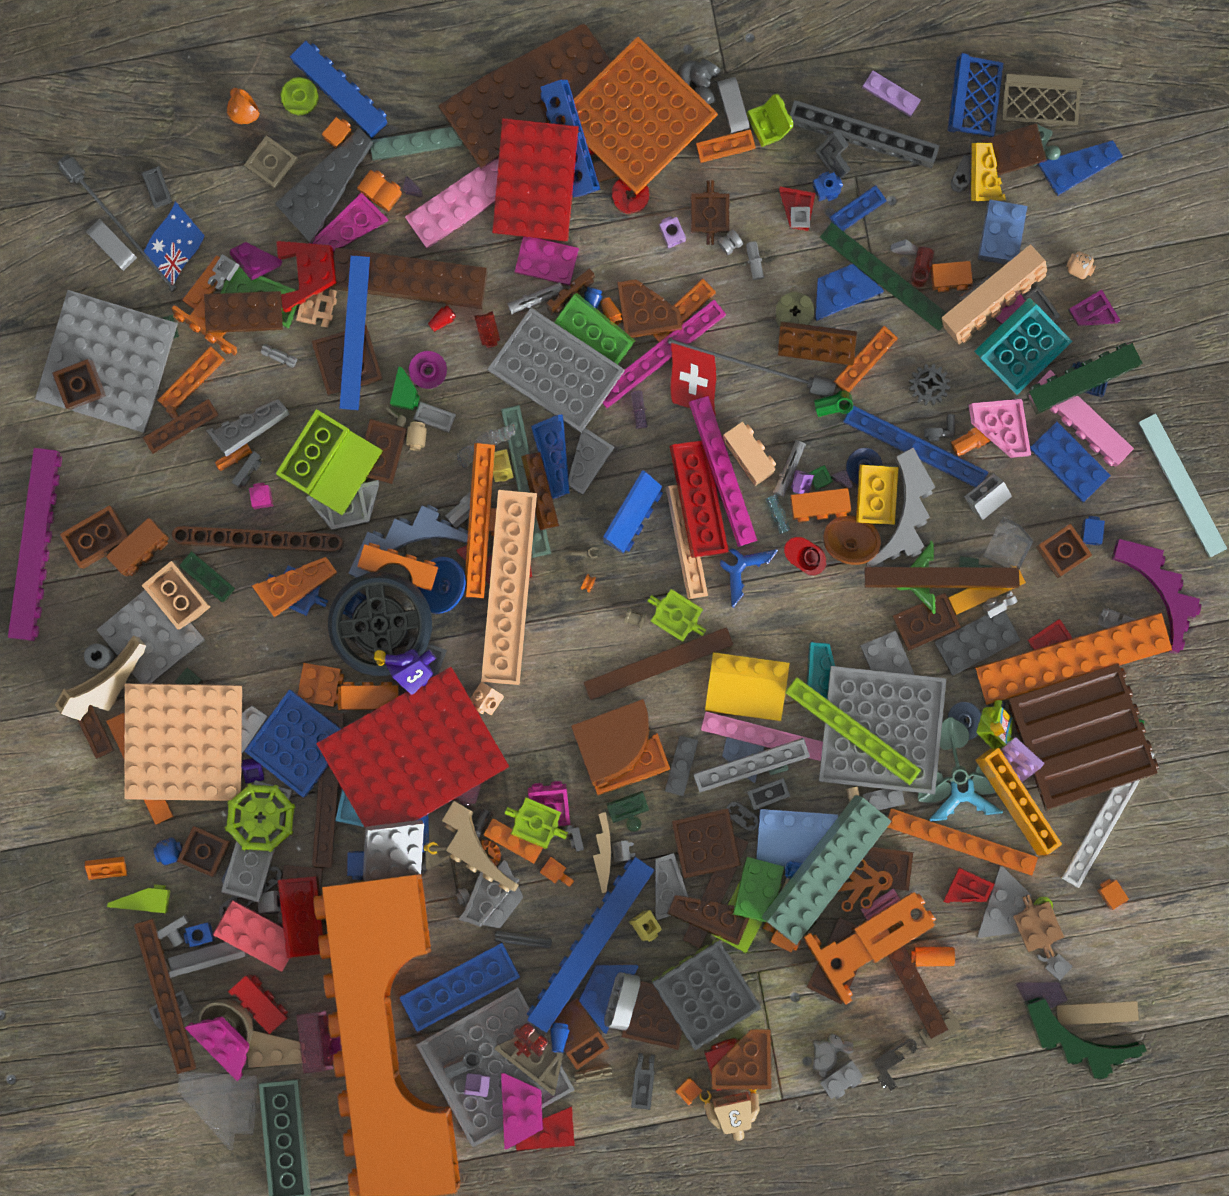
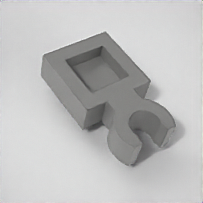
M222 254L213 268L216 274L209 278L208 284L213 286L218 281L215 288L219 291L222 290L224 280L230 281L240 265Z
M1009 591L1001 598L997 596L988 599L981 606L983 611L991 618L1006 610V606L1013 605L1018 601L1016 596Z
M1058 953L1047 959V956L1043 958L1041 955H1037L1040 961L1048 963L1044 968L1059 981L1073 967Z

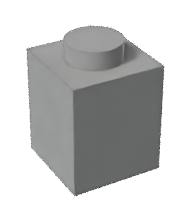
M279 891L262 893L260 902H258V914L273 915L282 913Z

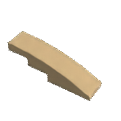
M605 812L599 814L603 833L596 835L600 854L593 855L602 893H606L611 862L610 831Z
M1137 1001L1056 1005L1057 1020L1061 1025L1139 1021Z

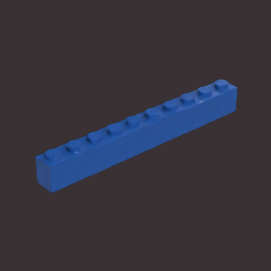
M636 857L633 861L628 860L623 868L626 872L622 877L618 875L613 883L616 887L612 893L609 891L602 899L605 902L601 909L596 908L591 916L594 920L590 925L586 923L580 932L583 935L580 941L575 940L570 947L572 951L570 956H564L559 964L561 967L559 973H553L548 981L551 985L547 991L545 989L541 991L537 997L540 1000L536 1007L532 1005L526 1015L529 1016L527 1020L545 1033L548 1032L654 872V869Z

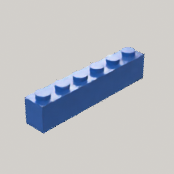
M305 41L290 56L291 61L357 126L373 139L388 124L386 120L387 115L380 108L376 109L373 107V101L367 95L363 97L359 93L360 89L353 82L349 83L345 79L347 76L340 69L336 70L333 68V62L327 56L323 58L315 44L312 43L310 45Z

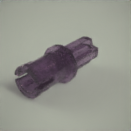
M636 390L631 393L632 412H634L635 428L643 429L648 427L645 414L647 408L644 407L642 391Z

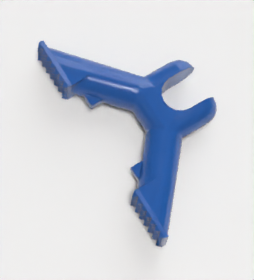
M736 549L728 550L738 560L735 566H730L723 560L720 561V566L730 573L732 608L736 606L744 595L742 588L745 585L741 580V572L747 566L756 565L760 567L762 563L768 564L778 552L777 549L749 555H742Z

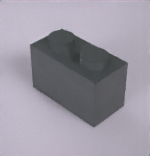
M784 778L746 792L753 810L790 797Z

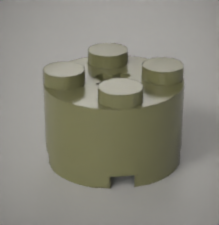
M791 292L782 296L775 310V320L779 326L781 321L810 325L814 316V306L811 299L799 292ZM792 310H796V317L793 316V313H790Z

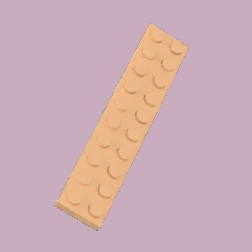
M498 490L482 682L520 685L537 493Z

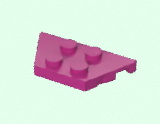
M217 1017L213 1020H202L196 1024L191 1022L185 1027L236 1081L243 1076L242 1069L246 1063V1053L249 1050L250 1044L223 1017Z
M501 1073L504 1149H509L543 1129L541 1089L506 1073Z

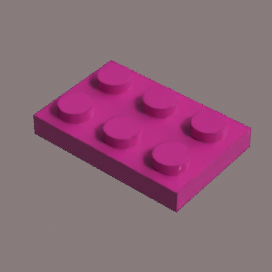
M523 237L515 273L555 283L560 282L570 286L579 248L538 238Z

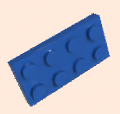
M1058 422L1030 447V450L1082 503L1111 476Z

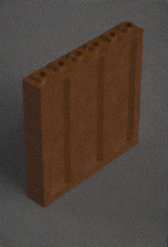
M1119 663L1011 698L1007 701L1021 743L1044 763L1032 775L1045 811L1154 776L1158 773L1159 766L1157 760L1153 759L1150 753L1152 751L1151 743L1149 740L1146 741L1144 733H1146L1143 722H1139L1137 716L1139 715L1138 707L1131 700L1133 696L1132 690L1129 685L1126 686L1124 680L1126 674L1123 667L1120 668Z

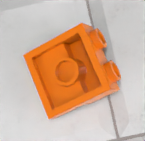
M303 663L298 695L308 703L335 707L338 704L337 687L343 685L344 681L342 670Z

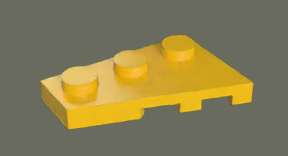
M972 143L971 201L1006 200L1005 194H1002L1000 187L1002 184L1001 178L998 177L996 171L997 162L992 143Z

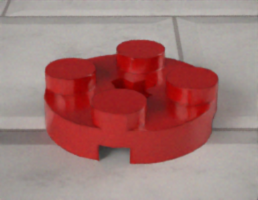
M621 179L617 180L612 188V200L615 207L625 214L642 211L649 201L648 186L646 185L637 195L634 193L635 198L627 199L626 192H630L631 189Z

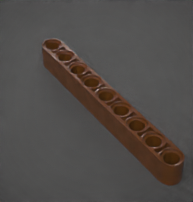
M179 526L172 531L173 540L179 545L327 553H338L344 547V541L340 536L328 533ZM185 531L186 538L179 541L177 539L178 533ZM204 532L205 539L200 542L197 541V534ZM223 533L224 540L219 543L216 542V535ZM243 534V541L238 544L235 543V536ZM256 535H262L263 537L260 544H254L253 539ZM275 536L282 537V542L279 545H273L272 541ZM300 537V545L292 546V539ZM319 538V546L312 547L311 540ZM338 539L339 546L331 548L330 541Z

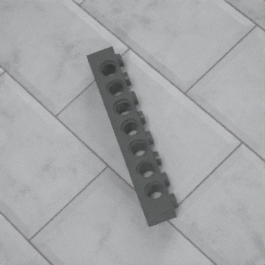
M794 100L790 112L794 126L826 136H830L833 132L839 130L848 143L931 169L940 146Z

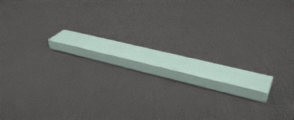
M1154 414L1138 422L1208 557L1210 558L1226 550L1227 547L1157 415Z

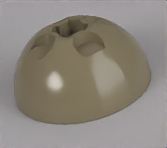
M220 999L207 1004L201 1010L198 1023L202 1020H213L217 1017H223L248 1043L250 1042L253 1034L252 1018L247 1009L240 1003L229 999Z

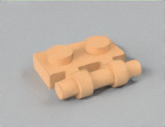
M330 289L328 296L323 295L324 291L317 295L314 294L307 298L306 302L299 306L296 320L316 325L317 318L323 319L321 327L328 328L330 321L333 319L332 310L337 302V291ZM321 302L326 303L324 312H319Z

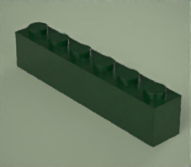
M1123 343L1115 347L1116 351L1112 353L1106 351L1098 355L1099 359L1092 361V359L1081 363L1082 367L1075 369V367L1069 368L1064 371L1065 375L1058 377L1054 375L1047 379L1048 383L1043 385L1037 383L1029 388L1030 391L1026 395L1035 414L1044 412L1140 367L1143 363L1133 343L1129 345Z

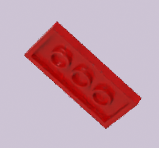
M316 876L278 880L287 958L320 955L319 936L323 935L321 920L316 919L314 896H318Z

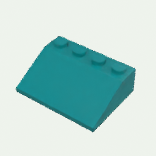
M1029 297L974 352L1018 395L1073 341Z

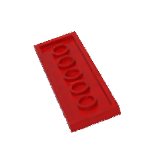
M702 441L670 445L691 558L729 552L714 475Z

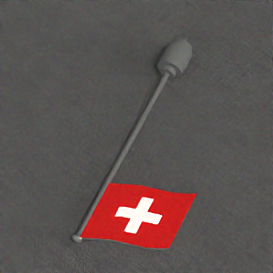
M672 337L667 341L669 345L671 344L673 361L670 386L672 402L690 408L689 402L708 396L716 416L714 404L717 377L715 356L805 383L807 388L810 389L809 393L822 397L833 396L836 383L832 382V379L819 375H814L813 378L810 377L809 380H805L672 340Z

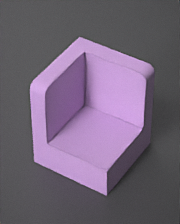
M468 1073L464 1094L487 1097L490 1076Z

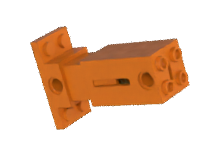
M911 892L853 928L854 933L837 944L832 941L820 949L819 946L822 944L816 934L812 936L811 933H808L802 937L843 1004L846 1005L852 1001L851 996L853 994L846 984L843 986L842 983L855 976L853 971L869 961L873 963L878 962L935 926L933 922L936 919L930 910L926 911L923 907L925 902L920 894ZM914 908L919 912L917 919L911 917V911ZM834 958H838L840 961V966L837 969L831 967V961Z

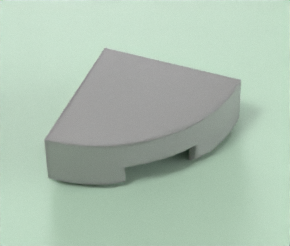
M906 239L891 245L892 252L902 255L916 254L918 247Z

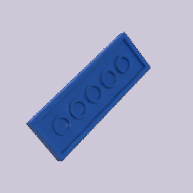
M501 943L399 997L418 1032L520 978V975L505 946Z

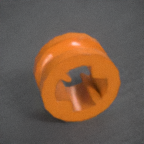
M587 574L581 589H586L590 593L596 577L592 578L590 574Z

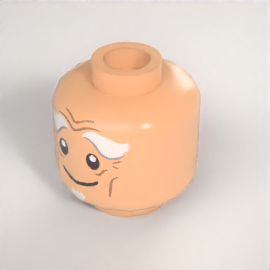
M1080 251L1076 252V254L1072 253L1066 265L1068 272L1080 279H1085L1087 275L1091 276L1096 266L1093 265V257Z

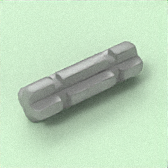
M264 344L261 348L263 355L267 357L269 355L270 358L283 364L286 363L287 366L294 368L297 363L296 357L288 356L287 353L276 348L272 349L267 344Z

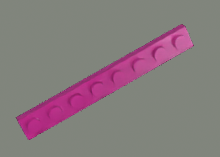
M713 300L682 325V330L672 332L625 369L602 403L605 408L608 409L672 358L671 344L669 345L667 342L670 337H672V340L690 344L724 318L726 313Z
M709 397L689 402L737 546L740 547L757 541Z

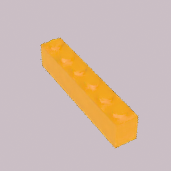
M999 748L989 749L975 759L1038 856L1049 855L1062 845Z

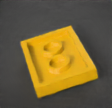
M860 465L856 522L895 525L898 467Z

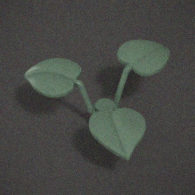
M948 717L942 722L940 747L943 750L951 748L953 750L956 766L951 771L952 777L943 778V775L937 772L935 794L918 793V800L921 802L932 803L947 798L951 793V785L947 780L954 781L956 784H964L971 776H973L974 790L977 793L991 794L996 792L979 765L976 767V772L967 774L966 769L959 764L956 748L964 747L967 744L969 732L963 723L953 717Z

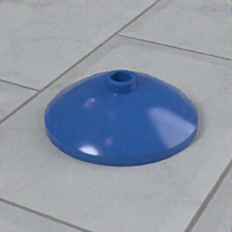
M438 557L431 560L438 567L431 591L417 587L424 595L431 613L434 614L445 613L454 608L461 600L465 591L466 577L464 570L457 561L448 557Z

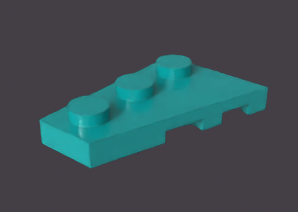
M810 642L807 685L827 699L830 667L835 666L830 644Z

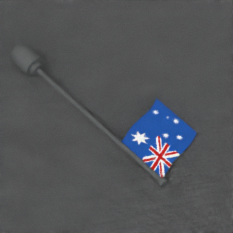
M69 154L62 157L57 165L70 183L80 182L167 283L170 287L169 290L171 292L177 289L175 282L184 266L198 251L204 240L205 235L175 201L169 215L153 233L143 251L83 181L85 170L75 158L70 157Z

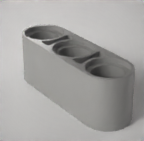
M736 77L717 81V88L730 133L733 134L750 129Z
M100 219L86 231L123 271L137 259Z
M622 972L617 974L604 1018L606 1027L620 1030L628 1028L640 987L639 976Z

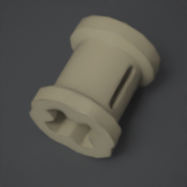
M628 607L624 623L637 625L642 629L647 613H640Z

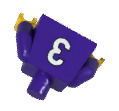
M414 649L400 655H386L384 651H375L374 660H377V664L382 666L386 663L392 677L411 695L421 686H425L433 675L429 664L436 657L431 650L426 651L421 656Z

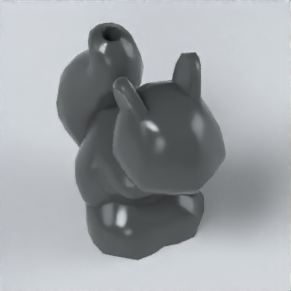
M702 59L700 62L690 60L682 63L677 74L689 86L693 82L696 86L694 91L709 105L715 102L714 94L708 88L711 84V77L718 76L720 68L706 59Z

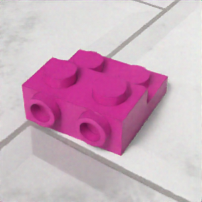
M554 781L549 786L535 783L528 788L529 799L561 812L558 826L570 825L566 784H562L561 781Z

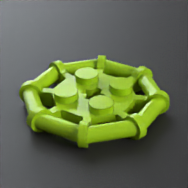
M247 784L248 786L227 803L228 815L225 830L233 836L244 851L261 850L273 852L275 847L289 835L293 834L295 804L289 801L276 784L274 786ZM255 792L270 793L268 799L256 798ZM251 794L252 800L247 802L244 807L238 805ZM275 796L283 804V808L278 809L272 802ZM238 809L241 811V819L239 823L235 824V812ZM286 812L285 827L280 825V817L282 813ZM259 813H262L263 816H266V819L262 820V823H258V820L255 819V817L258 816ZM243 827L249 834L247 839L239 833L238 828ZM277 829L281 830L282 832L270 842L269 836ZM253 837L265 838L266 843H256L251 841Z

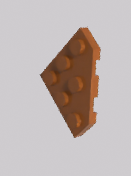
M637 279L617 282L624 331L629 336L635 338L682 330L680 310L674 305H671L657 293L648 289Z
M750 1029L712 1068V1090L771 1089V1029Z

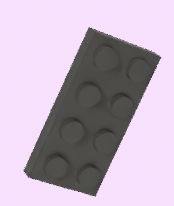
M1004 610L991 618L985 615L934 643L953 676L1020 641V638Z

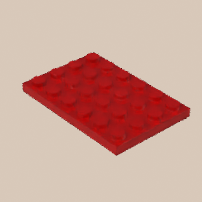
M502 118L492 233L568 241L579 126Z

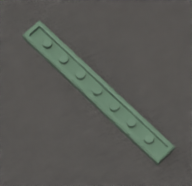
M520 405L501 409L518 492L530 493L521 456L530 454ZM536 513L532 558L551 554L546 529H539Z

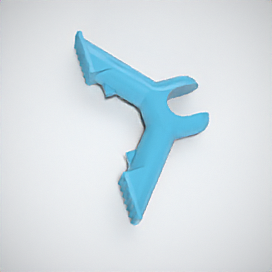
M970 778L967 780V791L965 793L959 792L957 784L954 781L951 782V796L930 817L929 821L946 820L949 814H954V808L960 802H970L976 806L977 811H983L985 815L1002 814L1003 810H1000L974 791V783Z

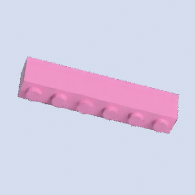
M1049 370L1038 383L1040 385L1048 383L1047 379L1056 374ZM1079 396L1049 409L1054 414L1058 413L1065 425L1068 427L1072 426L1076 430L1075 434L1080 439H1086L1090 443L1089 447L1095 453L1099 452L1103 455V460L1109 466H1118L1134 449Z

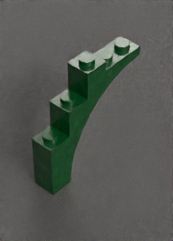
M1042 995L1024 1001L1039 1046L1042 1049L1049 1050L1055 1048L1056 1044L1059 1043L1064 1059L1068 1064L1075 1065L1081 1063L1082 1059L1085 1058L1090 1074L1094 1079L1100 1080L1108 1077V1074L1113 1072L1112 1064L1114 1066L1124 1063L1125 1059H1135L1141 1057L1142 1053L1147 1052L1144 1043L1140 1040L1128 1044L1106 1045L1082 1039L1059 1023Z

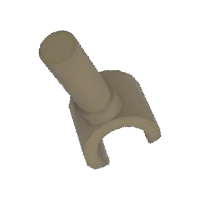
M387 406L385 410L397 418L395 425L406 428L408 420Z
M591 547L584 551H571V555L587 556L589 559H595L598 556H591L590 551L598 549Z

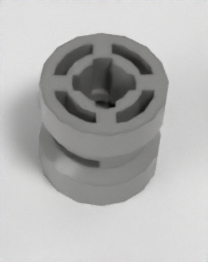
M733 229L728 232L726 237H721L717 240L720 248L727 256L733 252V249L743 245L741 238Z

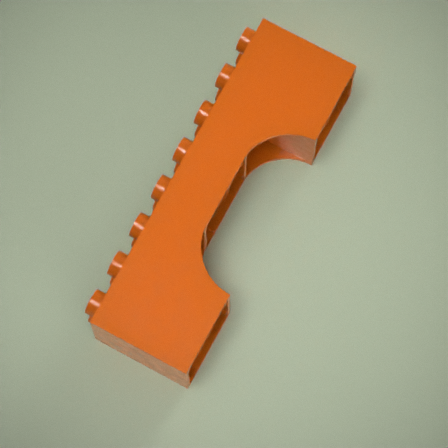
M422 874L322 887L323 895L314 896L316 919H326L328 934L319 936V949L321 959L331 958L333 973L324 975V989L326 998L336 997L337 1012L329 1014L328 1020L331 1038L341 1037L342 1051H337V1054H333L336 1078H346L347 1090H342V1093L338 1094L340 1116H350L352 1129H347V1133H343L345 1156H355L357 1167L353 1168L351 1173H348L350 1196H438L457 1193L461 1182L452 1110L450 1106H435L420 1100L404 1084L399 1070L390 997L393 981L403 965L413 957L431 952Z

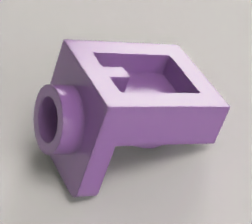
M796 470L791 485L793 492L799 494L809 493L814 475Z

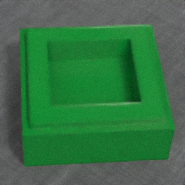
M825 465L809 472V474L814 475L812 484L816 491L833 483Z

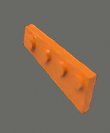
M658 733L647 740L642 755L628 771L619 777L609 780L608 784L604 786H595L598 796L670 770Z

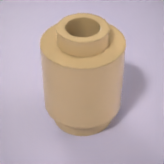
M410 422L406 439V446H409L410 450L420 451L421 448L425 447L427 432L425 423Z

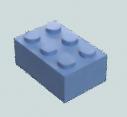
M989 200L977 260L1006 265L1019 254L1027 206Z

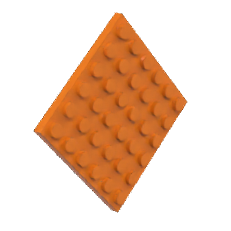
M636 37L574 98L588 148L636 195L718 115L703 98L639 37ZM563 116L561 121L565 124L566 120Z

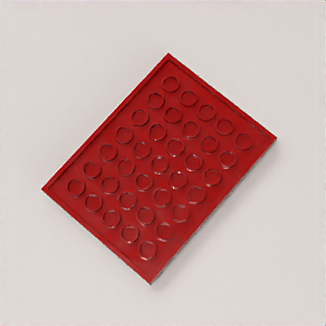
M452 667L430 678L427 684L421 686L413 695L407 691L316 743L364 828L417 821L510 767Z

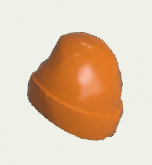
M232 88L230 91L231 98L227 105L228 117L240 125L256 121L260 112L253 98L241 88Z

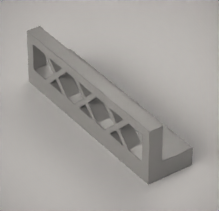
M227 942L168 958L171 969L169 975L171 978L246 957L248 954Z

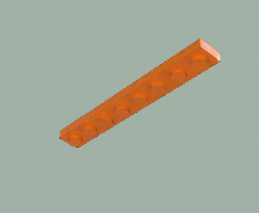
M474 443L465 566L466 586L463 597L484 598L495 445Z
M890 808L887 818L891 820V823L887 828L1031 876L1033 875L1038 860L1036 856Z

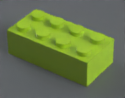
M316 409L277 470L276 475L305 494L310 495L348 434L349 429Z

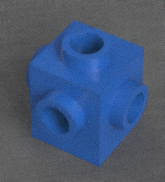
M829 172L822 173L818 176L819 178L813 180L812 186L818 201L825 199L830 201L839 197L838 194H840L843 184L840 177H836L835 172L831 174Z

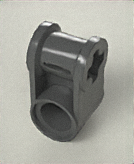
M967 154L963 156L950 183L952 190L958 193L965 191L971 181L972 157ZM959 179L963 180L961 184L957 183Z

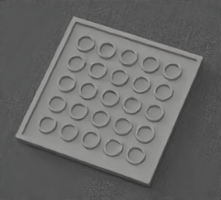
M67 290L35 399L65 408L52 373L90 359L94 362L106 396L74 408L71 411L145 433L178 323Z
M831 666L827 700L920 768L921 771L909 786L825 723L819 782L935 794L946 678Z
M519 987L416 1044L472 1148L504 1130L501 1073H506L541 1089L542 1108L575 1090L562 1065L555 1094L551 1095L494 1049L497 1045L531 1029H534L547 1040L543 1031L527 1020L529 1016L526 1014L530 1007ZM470 1050H477L481 1053L482 1062L477 1068L448 1079L443 1068V1062L465 1054ZM473 1054L469 1055L468 1062L473 1065L477 1064V1057ZM468 1073L490 1076L487 1097L464 1094Z

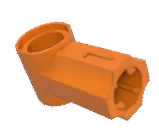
M974 427L967 434L952 441L951 446L959 457L974 448L984 446L991 442V440Z

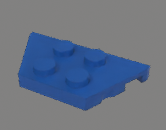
M854 264L824 275L817 279L816 321L880 295L884 290Z
M596 965L579 1001L605 1034L609 1027L605 1026L604 1018L615 978L619 972L635 975L638 965Z

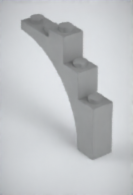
M914 448L895 457L901 472L904 489L901 517L889 541L871 561L866 563L867 567H881L884 565L883 561L889 557L893 560L901 556L900 551H903L905 556L911 555L912 558L922 553L920 549L924 545L914 526L916 525L919 528L927 523L926 519L930 518L919 497L922 496L923 499L933 494L931 490L936 487Z

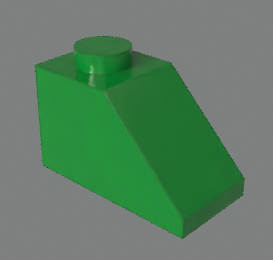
M398 366L390 405L414 411V408L419 405L420 396L404 369Z

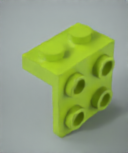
M777 93L773 94L764 105L746 112L761 147L781 140L793 128V120L785 109L783 99Z

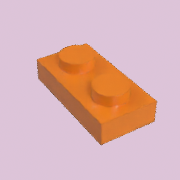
M124 857L85 861L88 880L127 876Z

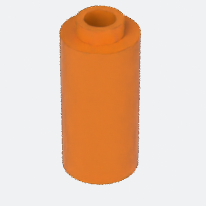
M915 947L914 951H911V963H915V967L955 966L954 947Z

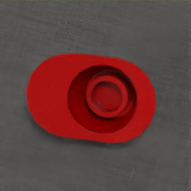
M794 537L786 542L784 554L791 564L812 576L824 571L826 557L820 546L813 544L803 537Z

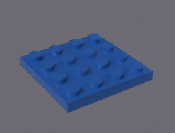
M289 689L244 752L301 797L305 798L329 766L316 743L341 730V728L293 690Z

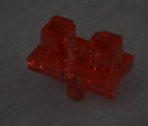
M493 311L483 315H475L482 346L486 345V348L497 346L500 337Z
M528 1022L520 1029L517 1028L514 1032L525 1043L522 1045L518 1040L514 1043L519 1049L516 1055L519 1057L523 1053L529 1057L532 1054L527 1049L529 1047L540 1057L544 1053L543 1050L549 1041L540 1035L533 1042L529 1036L535 1029Z

